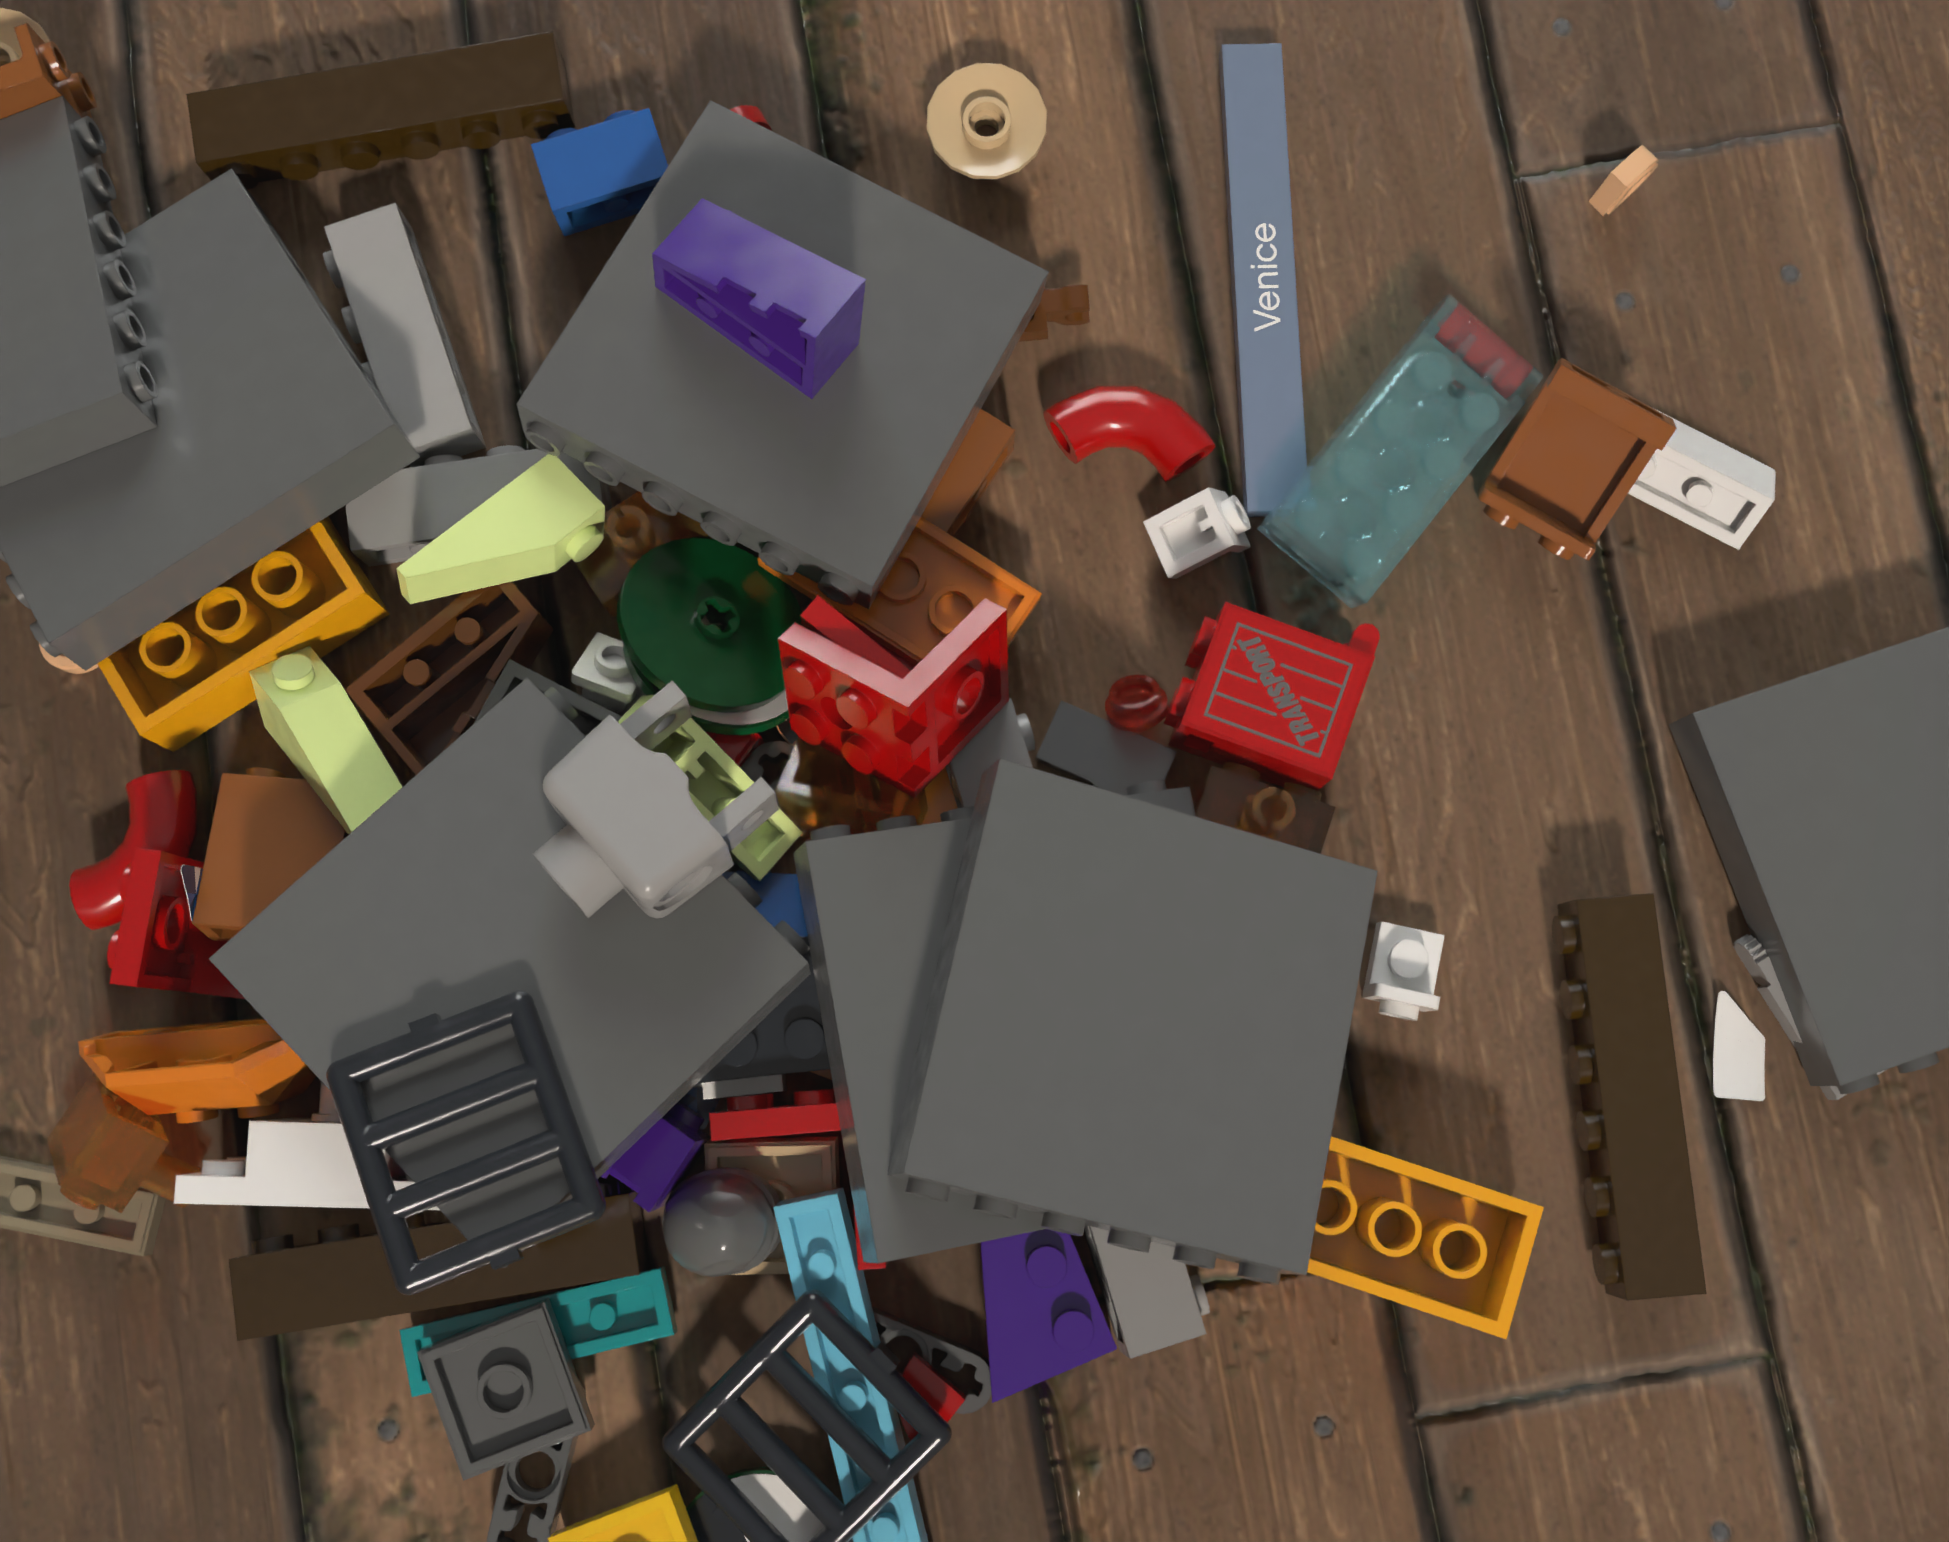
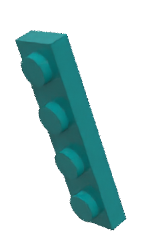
M665 1266L648 1269L640 1275L593 1282L416 1324L399 1330L411 1396L415 1397L432 1393L417 1351L422 1347L547 1298L550 1299L571 1359L674 1335L678 1332Z

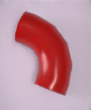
M1096 386L1063 399L1043 412L1044 420L1052 437L1065 456L1074 464L1106 448H1127L1142 454L1156 468L1163 480L1167 482L1195 467L1215 448V443L1206 430L1176 401L1139 386Z
M184 770L160 771L140 776L126 784L125 789L129 803V826L123 841L110 856L92 865L76 869L70 876V896L79 919L89 929L98 930L121 922L124 902L120 896V880L125 867L132 863L135 847L160 850L189 857L197 835V792L191 772Z

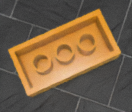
M327 516L97 664L139 735L175 752L257 699L249 671L307 646H310L319 658H322L390 613Z
M1331 1136L1307 1272L1507 1339L1544 1207Z

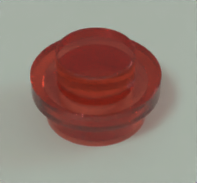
M1141 674L1128 675L1117 680L1111 686L1109 696L1105 701L1107 720L1114 727L1124 731H1146L1159 724L1166 717L1169 709L1167 695L1159 687L1157 681L1152 677Z

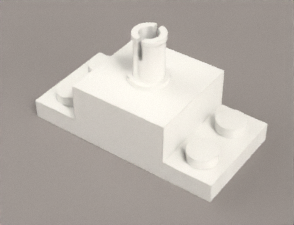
M322 1081L319 1113H313L311 1118L249 1121L247 1156L202 1160V1172L176 1175L174 1204L369 1208L332 1093ZM383 1149L395 1189L399 1190L414 1184L415 1182ZM435 1206V1207L430 1208V1209H428V1210H440V1209H439L437 1206Z

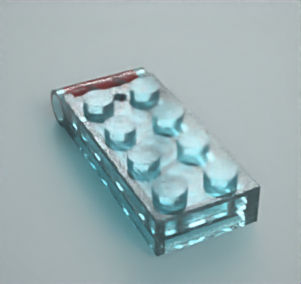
M1451 294L1446 295L1426 316L1414 334L1257 529L1350 608L1366 604L1525 404L1524 400L1537 387L1543 374Z

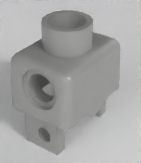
M673 681L667 684L621 724L609 714L547 773L543 780V792L566 826L532 855L587 918L591 917L622 889L649 917L663 918L669 915L731 868L734 864L730 851L779 810L775 791L760 777L710 821L701 814L691 799L687 775L666 753L651 751L692 717L686 695Z

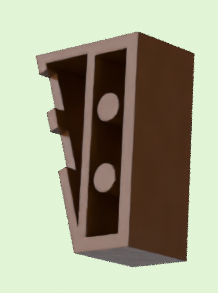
M513 581L464 592L354 681L345 691L415 775H417L473 725L509 659L529 669L554 629Z

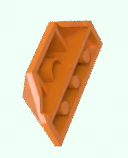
M264 1018L114 1031L78 1041L80 1056L106 1088L147 1115L176 1113L177 1123H194L214 1119L219 1116L218 1109L237 1108L238 1118L272 1115L280 1112L279 1102L304 1093L316 1078L313 1071Z

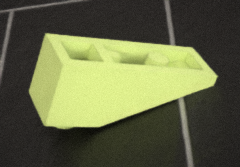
M547 454L397 567L401 594L410 604L556 572L571 559L574 562H580L590 556L603 540L605 505L557 456Z
M310 646L249 671L264 727L348 834L353 832L402 788L401 783L343 686Z
M654 695L641 696L619 719L618 723L621 724ZM689 718L651 750L653 752L666 753L687 775L691 799L708 821L714 818L754 783L692 718ZM779 808L777 812L730 851L732 861L753 879L760 881L803 832Z

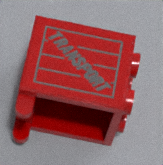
M1225 602L1216 619L1204 617L1200 629L1197 630L1184 666L1195 669L1192 679L1182 677L1178 689L1176 688L1163 722V724L1174 728L1168 745L1305 796H1312L1331 781L1334 776L1375 659L1374 654L1380 639L1378 629L1369 623L1361 624L1353 631L1349 643L1341 644Z

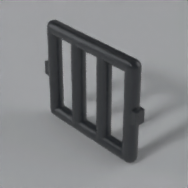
M515 991L443 1020L437 1013L408 1023L411 1032L337 1060L328 1067L326 1078L394 1285L401 1294H416L489 1263L492 1269L497 1270L524 1259L521 1250L598 1220L604 1214L606 1202L537 1008L529 993ZM512 1025L525 1063L373 1122L360 1082L503 1026ZM530 1091H535L548 1127L547 1131L399 1190L395 1189L383 1149ZM555 1158L559 1159L572 1199L419 1260L405 1218Z
M811 1289L803 1293L665 1433L662 1446L674 1462L717 1506L711 1515L729 1534L737 1527L750 1542H789L696 1444L697 1439L721 1416L824 1525L809 1542H848L950 1441L952 1431L944 1418L895 1369L901 1360L882 1341L874 1347L821 1291ZM812 1323L918 1432L892 1459L787 1351ZM766 1370L871 1479L846 1505L826 1487L741 1397Z

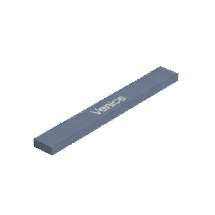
M1282 43L1222 44L1219 52L1243 504L1248 517L1306 516L1310 508Z

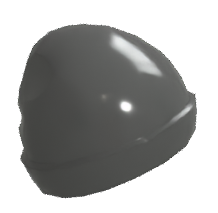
M721 1167L709 1169L682 1181L670 1193L665 1203L662 1224L668 1251L674 1260L685 1269L708 1277L744 1273L760 1265L777 1248L781 1241L773 1208L780 1201L778 1193L766 1179L745 1168Z

